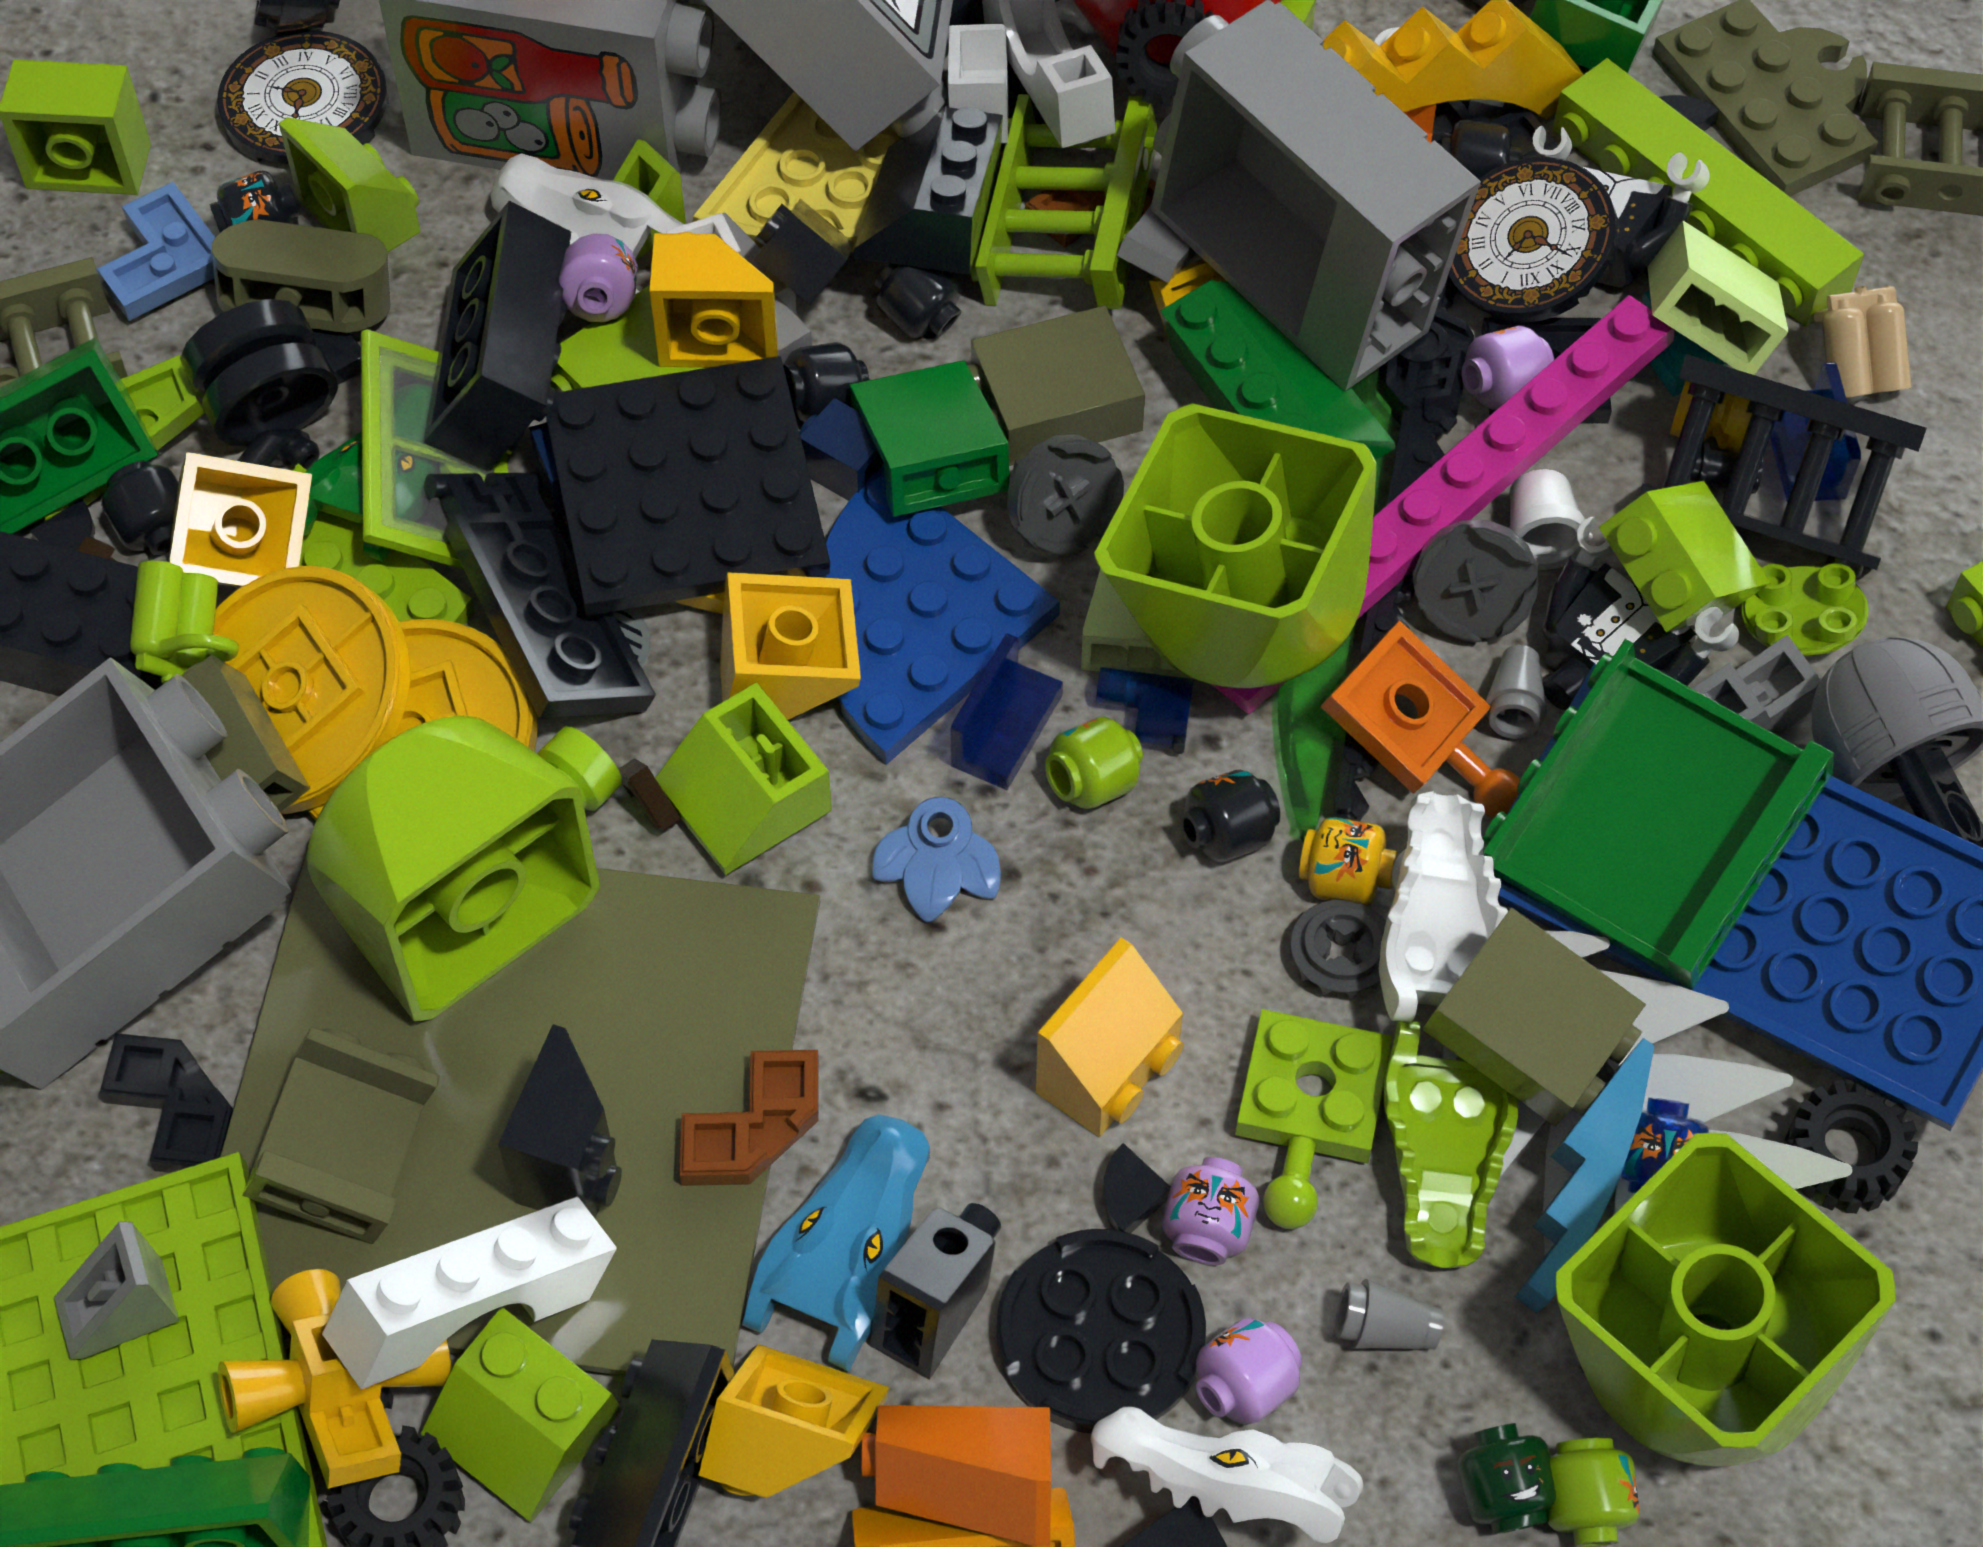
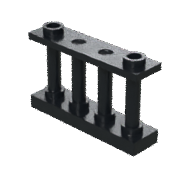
M1686 354L1678 378L1691 382L1687 394L1693 395L1662 488L1688 484L1690 482L1716 403L1723 404L1726 393L1748 399L1750 402L1746 412L1752 413L1721 503V508L1732 525L1827 554L1825 566L1832 563L1844 564L1850 567L1858 577H1861L1864 566L1877 570L1881 557L1865 552L1863 549L1895 458L1902 459L1905 448L1919 452L1927 428ZM1787 411L1809 418L1806 430L1810 431L1811 435L1779 525L1744 514L1775 422L1782 423ZM1845 430H1849L1869 437L1865 449L1871 450L1840 542L1836 543L1803 531L1835 439L1842 441ZM1643 483L1639 495L1641 496L1647 491L1662 488L1649 483Z

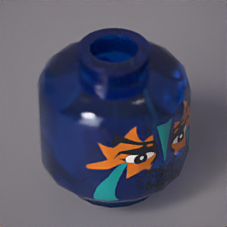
M1648 1097L1646 1110L1642 1109V1114L1621 1174L1622 1179L1629 1181L1628 1192L1636 1193L1696 1133H1709V1128L1703 1121L1688 1117L1690 1103Z

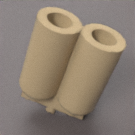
M1888 285L1884 288L1867 290L1866 286L1854 287L1855 292L1828 295L1827 308L1815 311L1813 319L1814 322L1823 323L1830 398L1854 397L1912 388L1905 313L1903 306L1897 302L1895 287Z

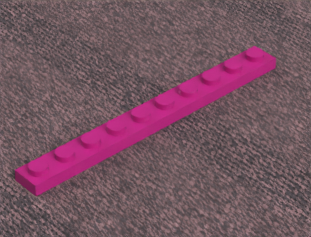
M1628 295L1373 517L1365 596L1358 618L1415 569L1423 546L1440 529L1461 520H1471L1667 348L1674 341L1675 329L1654 317L1651 309ZM1287 681L1255 688H1231L1212 685L1249 715Z

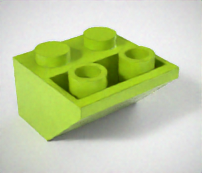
M757 682L703 713L655 777L682 821L724 875L729 874L832 811L829 770Z

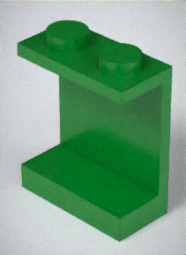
M965 360L850 384L851 408L860 413L884 462L886 500L893 517L1008 491L1010 483L1008 441Z

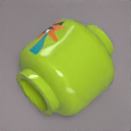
M1105 716L1094 718L1056 735L1051 743L1049 755L1045 760L1046 776L1054 793L1060 799L1066 802L1070 801L1071 804L1082 809L1095 808L1130 793L1134 789L1140 776V763L1143 759V751L1138 738L1132 731L1124 729L1117 721Z
M1584 1438L1557 1443V1454L1550 1456V1468L1556 1491V1499L1553 1506L1546 1511L1549 1526L1558 1532L1573 1533L1575 1547H1595L1619 1543L1617 1529L1626 1528L1636 1523L1640 1512L1632 1457L1627 1452L1614 1449L1613 1439Z

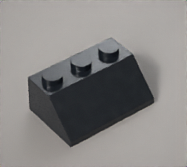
M945 107L919 131L908 137L900 138L890 145L854 247V258L970 275L1000 170L1003 115L987 113L971 107L961 109Z
M652 1339L645 1358L634 1357L622 1385L621 1397L628 1399L620 1422L618 1426L611 1423L607 1425L597 1447L595 1465L602 1468L591 1494L584 1491L580 1494L570 1516L568 1533L575 1536L572 1547H677L703 1477L698 1475L717 1398L735 1375L726 1349L710 1344Z

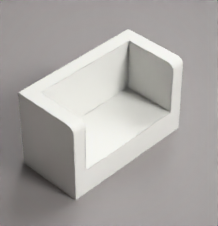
M1003 24L949 25V107L957 109L971 107L983 112L1003 115L1001 143H1008L1006 27Z

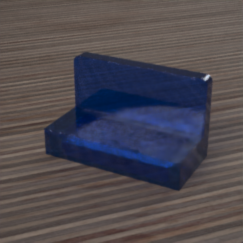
M1823 363L1814 390L1806 391L1847 403L1837 363ZM1787 411L1782 423L1775 422L1770 436L1786 502L1790 496L1811 432L1806 430L1809 418ZM1845 430L1842 441L1835 439L1814 501L1847 498L1861 460V450L1855 432Z
M1008 633L1003 637L954 719L950 729L951 767L1004 790L1009 789L1063 696L1062 681L1018 663L1019 638Z

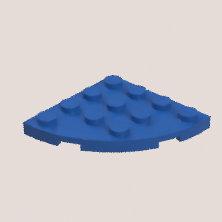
M884 464L865 481V486L860 492H856L833 525L826 541L830 558V574L816 576L821 578L851 579L861 680L859 687L836 697L840 704V712L848 725L863 744L885 765L892 761L1060 615V601L941 506L893 517L886 500Z

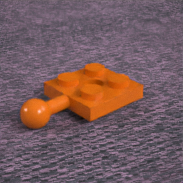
M1400 620L1381 638L1320 706L1413 794L1431 778L1444 761L1474 786V801L1484 806V814L1494 818L1501 811L1507 814L1519 794L1517 788L1520 778L1516 774L1502 768L1490 769L1485 762L1462 742L1491 706ZM1395 694L1403 695L1414 703L1418 712L1417 719L1405 716L1398 709L1395 703Z

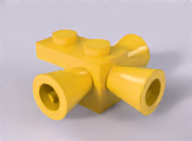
M310 1269L285 1279L274 1290L271 1297L272 1309L291 1335L290 1359L219 1362V1390L227 1424L232 1433H237L299 1406L328 1489L397 1473L400 1471L401 1451L380 1399L381 1387L444 1386L451 1372L447 1339L420 1367L360 1389L322 1335L341 1294L340 1280L331 1271Z

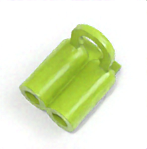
M143 561L138 564L130 649L136 656V669L161 676V683H166L176 674L182 676L188 668L203 662L211 654L223 662L232 660L237 656L239 644L236 641L213 635L218 580L215 577L203 573L183 572L181 566L165 561Z

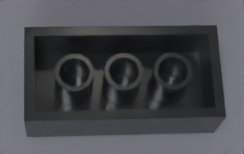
M508 201L453 268L424 443L488 472L504 453L510 455L517 449L524 431L534 420L540 422L548 414L555 397V389L550 387L551 374L561 353V345L556 343L557 331L567 310V304L562 300L563 288L559 283V274L565 252L570 246L572 231Z
M0 531V681L61 696L111 657L154 690L162 686L164 683H161V676L136 669V656L130 649L138 567Z

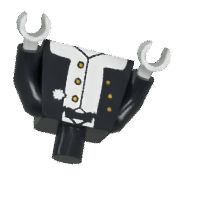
M1543 126L1537 128L1533 135V145L1540 157L1565 160L1570 155L1572 141L1563 127L1561 129V142L1553 150L1544 149L1546 130ZM1681 152L1672 156L1667 165V175L1675 184L1673 193L1672 186L1583 167L1595 175L1607 190L1615 207L1620 228L1619 245L1611 269L1605 270L1597 281L1598 283L1619 288L1629 286L1641 270L1648 269V265L1682 221L1687 223L1693 204L1688 202L1691 193L1701 191L1709 182V170L1700 159L1695 165L1693 174L1686 179H1682V174L1687 167V157ZM1591 289L1580 298L1586 297Z
M1589 517L1579 525L1577 540L1582 549L1577 558L1569 557L1548 597L1543 624V634L1549 642L1544 661L1547 667L1554 672L1543 682L1546 698L1555 707L1564 711L1569 708L1594 663L1597 664L1606 653L1614 656L1624 639L1634 643L1635 658L1688 686L1710 663L1707 656L1712 650L1719 652L1727 651L1735 646L1739 637L1738 628L1734 623L1730 624L1721 635L1709 637L1710 628L1723 615V612L1718 607L1707 608L1699 614L1695 623L1696 632L1688 626L1666 632L1634 584L1606 563L1598 570L1593 566L1597 558H1604L1613 552L1607 540L1600 546L1588 545V535L1594 529L1597 521L1595 517Z

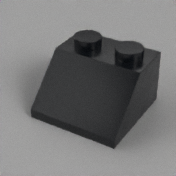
M553 1024L498 1146L515 1203L541 1210L578 1196L592 1216L596 1218L600 1206L609 1207L615 1199L621 1181L622 1169L616 1164L614 1155L615 1138L610 1137L604 1107L566 1028Z

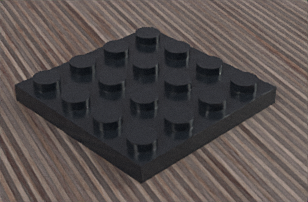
M781 356L555 392L554 401L545 419L586 616L725 592L727 572L803 577L830 574V558Z

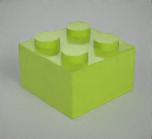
M13 59L0 102V119L25 188L138 195L151 141L127 65Z

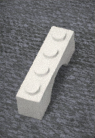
M982 0L984 23L1003 24L1006 27L1007 60L1061 148L1085 144L1093 139L1114 134L1115 117L1112 76L1092 45L1075 50L1072 49L1060 22L1055 0Z
M577 1196L348 1279L322 1335L360 1389H364L420 1367L452 1334L472 1320L496 1308L521 1303L535 1322L589 1301L617 1247Z

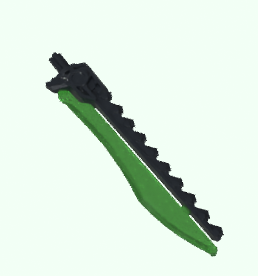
M1449 275L1442 293L1438 295L1440 300L1428 333L1383 364L1387 369L1386 401L1378 393L1380 367L1351 387L1389 436L1392 416L1401 425L1387 505L1445 455L1434 438L1442 434L1448 435L1457 423L1456 416L1464 388L1462 366L1465 362L1467 349L1474 340V334L1467 322L1448 314L1447 310L1442 307ZM1386 454L1375 460L1376 483L1373 517L1376 515ZM1412 572L1368 610L1359 663L1399 620L1410 629L1396 603L1405 599L1410 601L1414 596L1415 588ZM1356 622L1345 642L1332 656L1309 672L1288 680L1278 689V728L1281 759L1291 807L1302 842L1305 840L1308 829L1318 830L1321 823L1335 741L1345 742L1336 795L1334 797V817L1361 821L1369 810V805L1355 781L1364 776L1370 777L1380 762L1320 707L1347 677Z

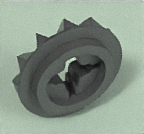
M1340 899L1321 902L1309 908L1298 919L1291 935L1290 959L1295 961L1301 980L1309 979L1318 985L1324 996L1331 991L1345 992L1352 999L1361 990L1369 987L1376 990L1381 982L1379 976L1380 947L1386 920L1378 912L1365 904ZM1335 940L1339 945L1343 946L1349 942L1355 943L1359 940L1354 948V961H1349L1343 955L1338 956L1334 960L1330 958L1326 961L1325 959L1330 955L1331 941Z

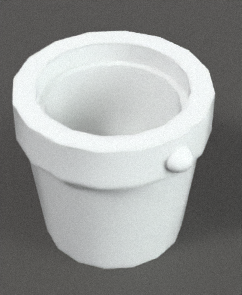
M1549 469L1533 470L1521 475L1513 482L1509 490V528L1529 545L1538 564V570L1563 567L1570 556L1577 558L1582 549L1577 540V530L1579 525L1585 520L1579 511L1570 483L1565 475ZM1591 532L1589 533L1588 538H1587L1588 544H1589V541H1591L1592 538H1593V535H1592Z

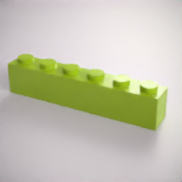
M1606 58L1560 92L1552 130L1561 137V129L1563 127L1572 141V147H1575L1596 163L1604 172L1672 186L1673 193L1675 184L1667 175V165L1672 156L1681 152L1687 157V167L1682 174V179H1686L1693 174L1695 165L1700 159L1709 170V182L1701 191L1691 193L1688 202L1692 203L1693 207L1687 223L1777 281L1780 287L1784 312L1791 315L1802 325L1807 327L1814 321L1813 314L1815 311L1827 308L1828 295L1852 291L1864 257L1862 251L1611 60Z

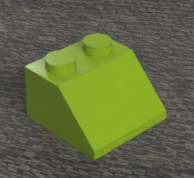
M290 117L278 123L298 201L326 229L373 235L385 245L387 253L421 232L416 207L419 206V198L416 191L405 177L398 176L396 178L385 168L382 158L369 143L362 145L342 127Z
M501 1307L454 1364L421 1434L424 1436L428 1432L436 1437L440 1448L446 1447L453 1461L527 1521L532 1523L602 1436L607 1425L612 1423L622 1411V1408L611 1392L505 1308Z

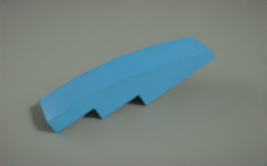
M1645 1038L1629 1053L1588 1110L1579 1118L1550 1156L1572 1173V1175L1533 1225L1535 1229L1550 1239L1554 1245L1514 1296L1536 1314L1551 1301L1556 1293V1272L1592 1237L1621 1177L1642 1114L1654 1052V1045Z

